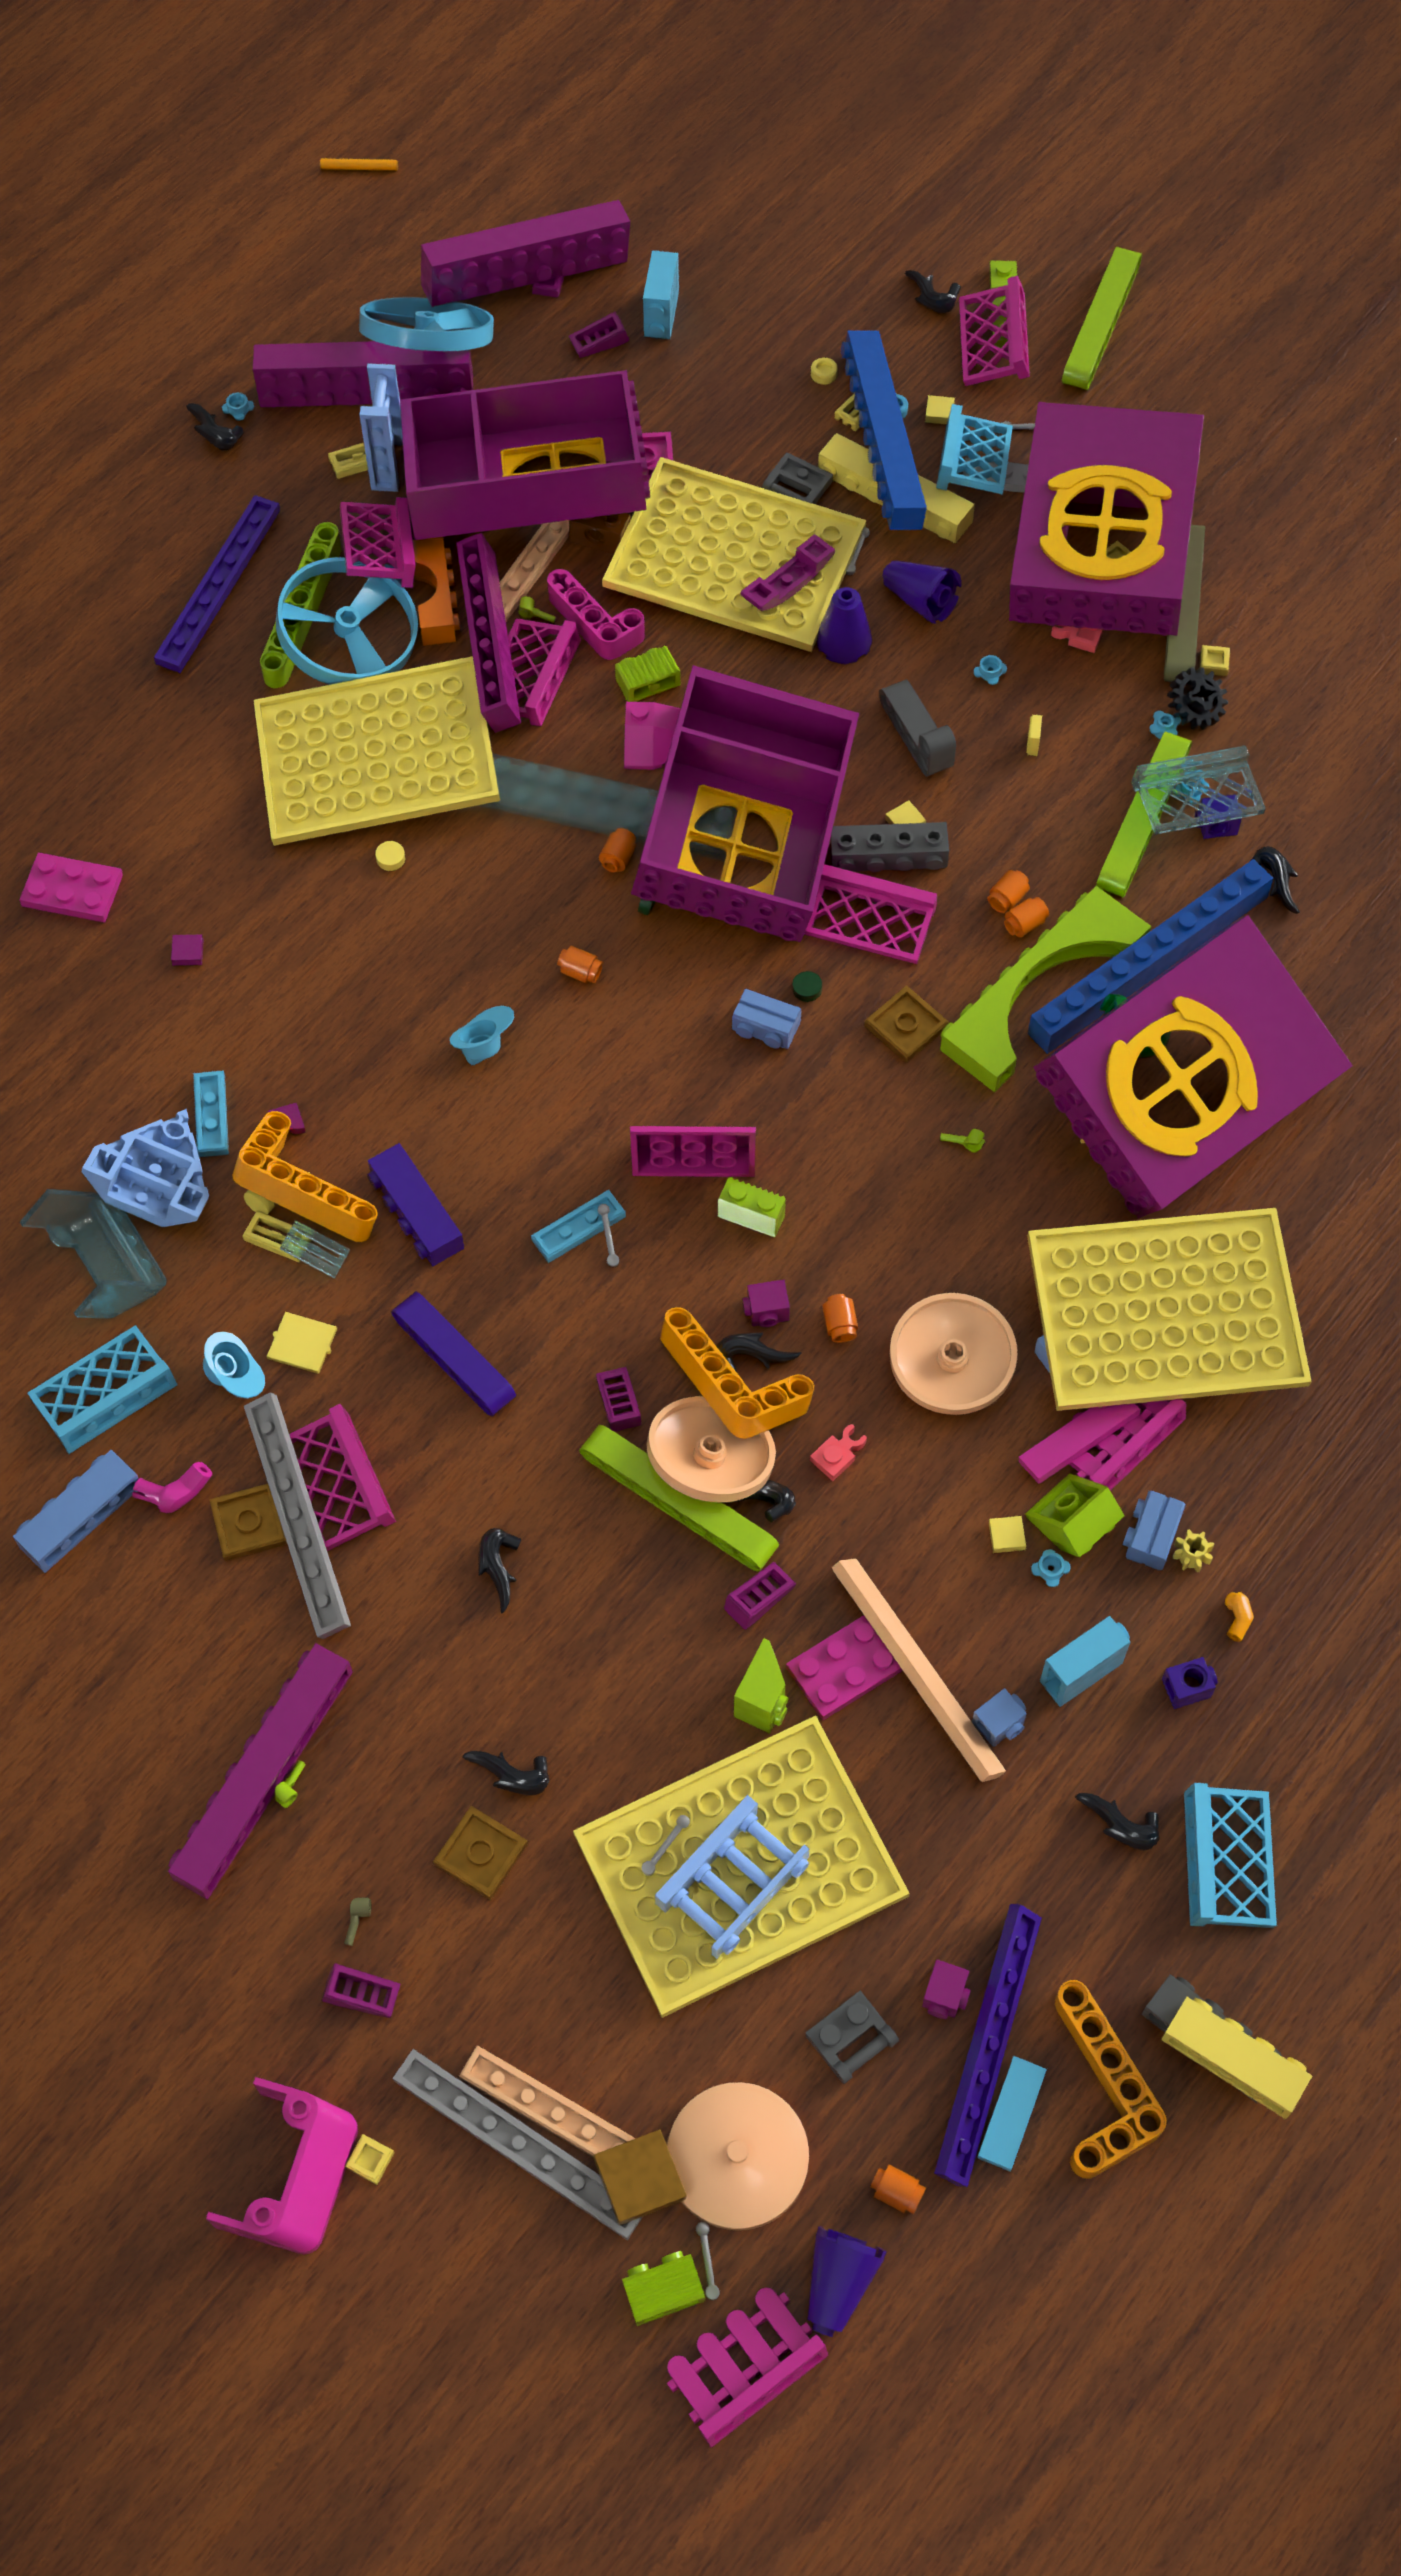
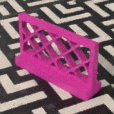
M1019 277L1008 278V285L959 297L963 382L965 386L1017 374L1019 379L1030 377L1025 292ZM1006 295V299L999 307L992 304L997 297ZM981 304L973 313L967 310V305ZM987 308L994 311L987 320L980 317ZM1002 315L1007 320L999 328L993 323ZM974 322L981 324L982 326L974 334L968 331ZM988 329L994 331L995 333L988 341L981 338ZM1003 336L1008 341L1000 349L994 344ZM975 343H978L983 347L976 355L970 353L969 350ZM989 350L995 352L996 355L989 362L982 359ZM1003 357L1009 360V366L995 367ZM976 364L984 367L980 373L970 375V371Z
M396 497L395 505L340 502L347 576L401 579V587L413 588L416 564L407 498ZM347 512L358 513L360 516L355 518ZM377 514L389 515V517L382 519ZM369 520L375 525L370 527L363 522ZM356 527L362 532L356 534L355 532L351 531V529ZM384 529L385 531L389 532L390 534L384 536L383 534L379 533L378 531ZM372 537L377 541L372 544L366 538ZM358 544L364 549L358 551L353 546ZM386 546L392 551L387 553L380 548ZM371 553H373L374 555H376V556L379 557V558L376 559V560H373V559L369 558L368 555H370ZM360 561L366 566H353V564ZM388 563L395 568H385L382 565Z
M516 618L508 634L510 653L518 649L523 653L522 656L512 660L515 684L518 683L521 688L516 691L517 699L524 696L527 698L524 708L519 707L520 717L529 718L531 725L542 726L581 639L576 623L573 621L565 620L563 625L559 626ZM521 629L533 632V634L521 640L518 638ZM550 634L557 635L555 640L547 644L542 640L543 637ZM538 640L541 646L527 653L524 647ZM546 653V661L534 665L532 659ZM528 662L531 668L517 674L514 668ZM536 675L537 680L535 683L526 687L523 685V680Z
M824 864L814 910L804 934L917 964L932 916H934L936 910L937 894ZM825 889L837 892L841 900L827 906L822 898ZM856 898L865 899L869 907L855 914L849 902ZM845 905L851 916L837 923L831 911ZM885 905L893 907L897 915L883 921L877 910ZM873 912L879 924L865 931L859 919ZM912 913L925 915L923 923L913 929L905 918ZM825 914L833 925L825 930L813 928L815 919ZM901 920L907 932L893 938L887 926ZM855 922L861 933L852 938L844 936L840 928ZM883 929L889 941L881 945L873 944L869 935ZM911 936L916 944L914 953L901 951L897 943Z
M341 1404L330 1408L329 1415L289 1434L292 1443L296 1441L306 1443L300 1459H297L301 1472L304 1466L317 1470L312 1485H306L311 1503L315 1493L329 1497L323 1513L314 1511L316 1517L321 1518L318 1524L321 1534L327 1520L341 1525L337 1536L325 1541L322 1534L327 1551L381 1524L387 1527L396 1522L353 1422ZM330 1425L333 1434L329 1444L315 1441L318 1431ZM336 1442H338L340 1448L335 1447ZM312 1446L326 1450L320 1465L306 1461ZM332 1452L341 1454L345 1458L340 1472L326 1468ZM348 1469L352 1475L347 1474ZM324 1473L338 1477L332 1492L318 1488ZM344 1479L353 1481L357 1485L352 1499L338 1495ZM360 1495H361V1497H362L364 1503L358 1501L359 1498H360ZM335 1500L350 1504L343 1520L329 1516ZM356 1506L367 1509L371 1519L359 1525L350 1522Z

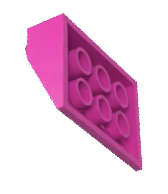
M630 1126L633 1176L755 1177L756 1127Z

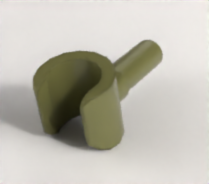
M355 1898L350 1904V1925L344 1944L353 1945L359 1925V1917L371 1916V1900L369 1898Z

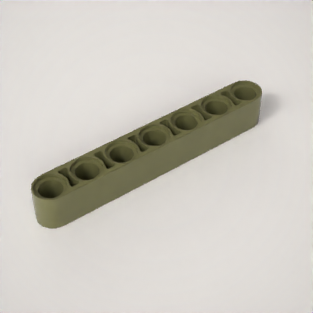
M1191 524L1178 636L1167 635L1164 681L1172 682L1182 671H1186L1190 667L1195 669L1205 526Z

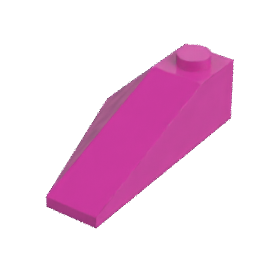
M626 702L624 769L654 770L662 768V764L666 763L680 708L655 702Z

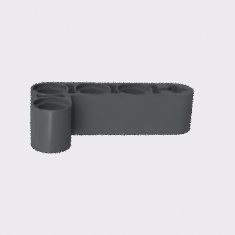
M905 679L880 689V702L922 773L927 777L954 766L956 740L951 728L948 725L937 728L910 682Z

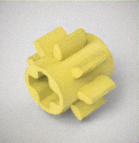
M1189 1529L1185 1535V1540L1179 1537L1176 1538L1174 1545L1179 1549L1174 1552L1173 1559H1180V1562L1183 1564L1182 1570L1188 1567L1195 1568L1196 1572H1200L1202 1562L1210 1565L1213 1557L1209 1552L1213 1550L1214 1543L1207 1542L1204 1537L1205 1532L1192 1534ZM1192 1548L1197 1550L1195 1554L1190 1552Z

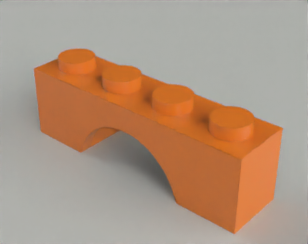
M443 537L413 540L416 564L415 580L425 582L436 590L428 601L418 606L423 646L456 642L455 631L460 630L458 613L452 612V608H457L456 592L450 591L449 588L455 586L453 569L447 570V565L452 564L450 547L444 548Z

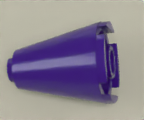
M894 560L886 565L882 573L884 585L931 623H936L935 621L937 620L944 621L958 602L959 596L955 595L957 586L961 588V577L956 570L951 568Z
M844 587L836 590L831 598L820 624L817 648L831 662L839 664L854 663L858 661L859 657L864 654L866 656L869 653L872 645V634L860 594L853 588Z
M818 2227L815 2237L807 2318L814 2323L812 2330L833 2337L834 2331H843L883 2263L886 2250L877 2246L875 2249L866 2246L867 2242L832 2229L827 2231L823 2227Z

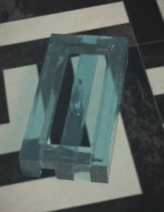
M296 1220L280 1247V1250L333 1278L338 1274L350 1252V1249ZM298 1232L340 1255L339 1258L296 1236L295 1233ZM290 1242H292V1243H294V1244L300 1246L301 1248H303V1249H305V1250H307V1251L313 1253L314 1255H316V1256H318V1257H320V1258L326 1260L327 1262L333 1264L334 1266H332V1265H330V1264L324 1262L323 1260H321V1259H319V1258H317V1257H315V1256L309 1254L308 1252H306V1251H304V1250H302V1249L296 1247L295 1245L291 1244Z

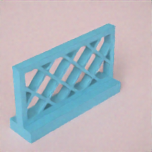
M952 404L946 425L936 488L947 490L948 483L1003 494L1013 426L961 414L962 406ZM966 426L974 427L976 430L971 431ZM993 432H997V433H1001V434H1005V435H1002V436L997 437ZM984 435L988 440L982 441L979 437ZM970 440L974 445L968 446L965 441ZM996 446L1001 451L995 452L991 447ZM982 451L986 455L981 457L976 452ZM968 456L971 460L966 462L962 457ZM995 462L998 466L993 468L989 463ZM979 466L984 471L978 472L974 468ZM965 471L969 476L960 475L957 473ZM992 477L996 482L988 481L986 478Z
M135 1325L27 1394L60 1439L66 1451L70 1454L177 1386V1383L164 1360H161ZM134 1338L139 1341L136 1352L122 1351L124 1345ZM102 1358H112L109 1369L95 1368L97 1361ZM120 1359L134 1360L130 1371L116 1370ZM141 1360L154 1361L156 1364L145 1372H137ZM75 1375H85L82 1386L68 1385L70 1378ZM93 1376L106 1377L103 1388L89 1387ZM114 1377L128 1379L127 1383L120 1388L110 1389ZM50 1391L58 1392L55 1404L42 1403L39 1399ZM65 1393L79 1394L76 1405L62 1404ZM87 1395L100 1396V1400L90 1407L83 1406ZM59 1412L73 1413L72 1418L60 1426L56 1423Z
M1193 1783L1184 1792L1190 1926L1204 1927L1206 1924L1262 1928L1276 1927L1269 1792L1208 1787L1207 1783ZM1211 1797L1222 1798L1231 1807L1222 1818L1211 1808ZM1233 1799L1241 1800L1238 1803H1236ZM1245 1800H1257L1260 1802V1815L1255 1820L1240 1807ZM1233 1812L1248 1825L1239 1836L1224 1822ZM1218 1827L1233 1841L1224 1851L1213 1842V1832ZM1251 1829L1262 1839V1848L1256 1854L1242 1840ZM1235 1845L1250 1858L1241 1870L1226 1855ZM1261 1854L1263 1855V1861L1259 1858ZM1220 1860L1235 1874L1226 1885L1215 1876L1214 1866ZM1253 1863L1264 1873V1882L1259 1887L1244 1874ZM1237 1879L1252 1892L1243 1903L1228 1889ZM1263 1888L1265 1889V1895L1261 1892ZM1222 1894L1237 1908L1230 1916L1217 1915L1216 1900ZM1255 1896L1266 1907V1918H1256L1245 1907ZM1240 1912L1244 1917L1236 1915Z

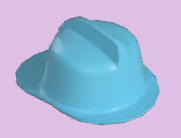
M495 1006L483 1011L464 1027L455 1031L450 1037V1044L454 1048L461 1049L467 1062L471 1065L494 1056L501 1047L500 1034L512 1024L514 1011L507 1006Z
M227 1332L214 1333L207 1339L204 1345L203 1370L206 1377L215 1385L223 1386L229 1393L237 1397L248 1399L259 1395L265 1386V1375L244 1343L232 1333Z

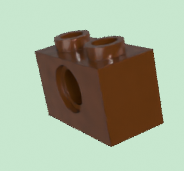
M620 513L569 520L570 542L615 554L630 522V514Z

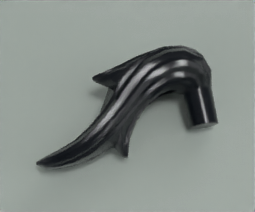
M907 270L905 272V275L915 281L920 288L921 295L914 299L916 302L937 313L944 314L952 311L961 289L959 284L952 283L948 293H938L933 288V275L924 277L914 270Z
M189 403L186 406L188 411L201 424L196 425L194 429L220 450H230L244 434V430L240 426H235L231 430L217 425L214 421L216 415L208 413L198 404Z
M1265 846L1257 850L1251 860L1254 859L1260 866L1263 865L1268 868L1273 875L1274 883L1270 896L1278 895L1283 905L1289 911L1295 914L1300 913L1291 898L1288 887L1290 876L1298 877L1297 873L1286 858L1275 848Z
M763 1332L730 1335L723 1338L716 1345L736 1372L737 1370L731 1357L737 1354L753 1356L761 1361L767 1369H769L770 1363L788 1362L801 1355V1352H781L768 1348L759 1340Z
M769 1479L753 1495L737 1500V1502L753 1499L772 1504L773 1507L765 1511V1517L769 1522H773L783 1515H789L796 1505L795 1496L788 1487Z
M493 1528L489 1529L482 1536L479 1543L478 1575L480 1576L484 1572L490 1575L499 1594L501 1613H504L510 1601V1583L515 1582L516 1579L504 1568L499 1550L500 1546L503 1545L517 1551L521 1538L506 1533L502 1529Z
M470 1751L462 1756L465 1760L478 1764L494 1773L499 1781L494 1782L493 1786L507 1791L534 1796L542 1793L550 1781L547 1770V1758L544 1756L534 1758V1770L521 1771L514 1768L504 1759L502 1752L499 1756H495L487 1752Z
M1079 1793L1075 1796L1079 1802L1096 1812L1108 1824L1110 1828L1103 1830L1104 1834L1127 1846L1143 1851L1151 1849L1158 1843L1160 1837L1158 1830L1159 1815L1157 1813H1146L1145 1825H1139L1129 1821L1121 1814L1115 1800L1109 1803L1101 1797L1089 1793Z

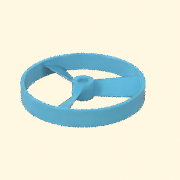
M397 297L374 300L360 307L359 331L361 334L373 341L390 346L425 351H460L479 348L493 340L494 317L492 314L479 307L461 302L431 307L427 298ZM382 319L414 326V329L393 326L376 320Z
M327 558L312 562L302 567L290 577L279 597L276 612V631L286 655L304 673L320 682L331 685L400 671L405 666L414 648L418 631V618L410 595L404 587H401V583L397 579L366 577L368 580L352 604L338 609L334 618L284 602L296 586L311 577L333 572L346 573L345 558ZM360 561L353 564V566H366ZM394 595L408 617L411 641L405 652L395 662L386 667L359 625L360 621ZM283 619L334 623L333 629L335 633L346 640L357 674L333 671L307 658L291 641L285 629Z

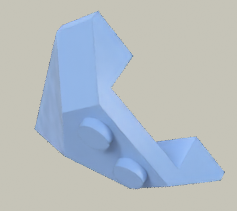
M186 1109L176 1113L174 1118L164 1122L160 1119L121 1135L120 1140L108 1145L102 1143L95 1146L81 1171L105 1203L160 1227L197 1221L209 1199L208 1189L204 1186L202 1178L203 1170L193 1133H190L189 1117Z

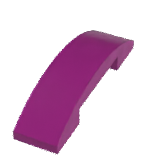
M814 534L796 548V554L791 560L765 580L761 577L757 578L743 589L740 595L761 611L774 608L791 598L807 585L835 554V549Z

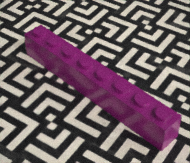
M481 532L456 543L480 710L485 720L496 733L520 724L521 719L496 555Z
M317 1643L314 1644L311 1651L307 1650L303 1653L298 1662V1671L292 1679L288 1678L280 1690V1699L274 1707L270 1706L266 1710L261 1721L263 1725L256 1735L252 1734L248 1738L243 1748L245 1753L238 1763L234 1762L225 1775V1784L219 1792L215 1791L211 1795L206 1805L207 1812L201 1821L196 1820L188 1832L187 1837L189 1839L182 1850H176L169 1861L168 1866L170 1869L168 1873L172 1879L207 1900L274 1797L276 1786L284 1781L353 1673L348 1660Z

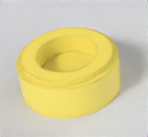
M830 358L816 359L811 365V378L816 383L823 385L834 382L837 378L838 370L836 362Z
M386 841L376 849V860L380 868L386 871H394L403 866L405 852L402 845L398 842Z
M250 1190L244 1194L245 1202L254 1212L259 1211L268 1215L275 1207L274 1202Z

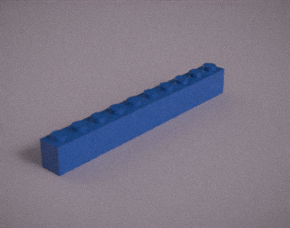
M848 331L846 342H842L841 356L846 359L845 371L846 375L850 376V391L855 394L854 406L855 410H859V426L864 429V445H868L869 448L868 461L873 464V480L878 483V499L883 502L882 516L887 518L889 530H922L927 507L879 331Z
M1254 859L1032 1014L1028 1035L1046 1054L1050 1053L1105 1013V1011L1099 1010L1108 994L1129 997L1267 899L1273 877Z

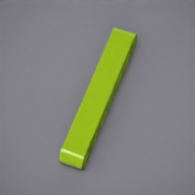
M1120 247L1115 248L1066 363L1062 383L1085 390L1089 389L1139 270L1142 253Z
M323 522L315 527L298 570L312 562L340 556L342 547L339 530L335 524ZM332 573L320 574L303 581L291 591L284 603L317 612ZM283 619L288 636L301 651L313 621ZM276 622L260 658L264 682L271 688H280L286 685L295 666L280 644L276 631Z
M1168 732L1163 733L1102 867L1096 884L1100 889L1125 897L1187 759L1192 744L1191 740Z
M598 1425L579 1449L580 1454L592 1465L753 1571L760 1572L779 1547V1543L772 1535L724 1503L695 1499L672 1488L654 1470L646 1452L604 1425Z

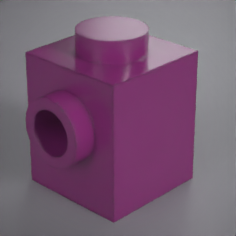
M785 1280L747 1285V1297L742 1298L744 1315H750L752 1327L759 1325L761 1327H772L779 1322L789 1321L790 1305Z
M936 1959L922 2007L927 2008V2012L934 2017L947 2019L950 2016L955 2018L958 2008L965 2010L971 1992L970 1989L964 1988L969 1970Z

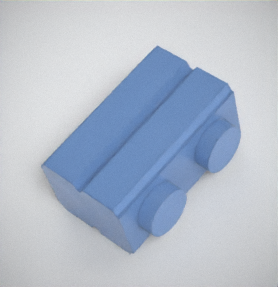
M745 989L733 1013L732 1030H735L743 1038L749 1039L754 1037L763 1040L771 1048L782 1047L788 1049L801 1022V1008Z
M1152 1490L1148 1491L1146 1500H1138L1133 1517L1138 1518L1136 1528L1129 1527L1123 1542V1545L1128 1547L1125 1557L1140 1564L1144 1563L1146 1566L1159 1571L1163 1570L1186 1504L1171 1497L1167 1498L1165 1495Z

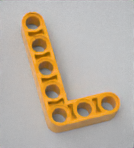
M278 1111L268 1112L239 1152L232 1174L235 1183L356 1242L366 1241L370 1237L378 1215L375 1206L277 1158L284 1147L291 1121L284 1113Z
M675 1307L666 1312L660 1336L662 1343L734 1436L744 1439L750 1438L807 1413L814 1392V1383L809 1377L799 1374L792 1375L751 1392L689 1311Z
M1069 1980L1061 1985L1056 1995V2010L1122 2117L1085 2139L1075 2148L1071 2156L1072 2170L1077 2176L1090 2179L1158 2139L1166 2127V2116L1088 1988L1078 1980ZM1073 1992L1079 1996L1081 2004L1076 2007L1069 2006L1064 2001L1063 1995ZM1085 2023L1095 2024L1099 2029L1100 2035L1094 2038L1085 2035L1082 2025ZM1106 2053L1114 2055L1119 2062V2066L1114 2069L1105 2067L1101 2061V2055ZM1125 2084L1133 2086L1138 2093V2098L1134 2100L1124 2098L1120 2092V2086ZM1140 2117H1152L1156 2121L1157 2130L1153 2132L1144 2130L1140 2125ZM1114 2133L1123 2135L1127 2141V2148L1123 2150L1114 2148L1110 2143L1109 2136ZM1083 2151L1093 2153L1097 2159V2166L1092 2168L1084 2166L1080 2162L1079 2154Z

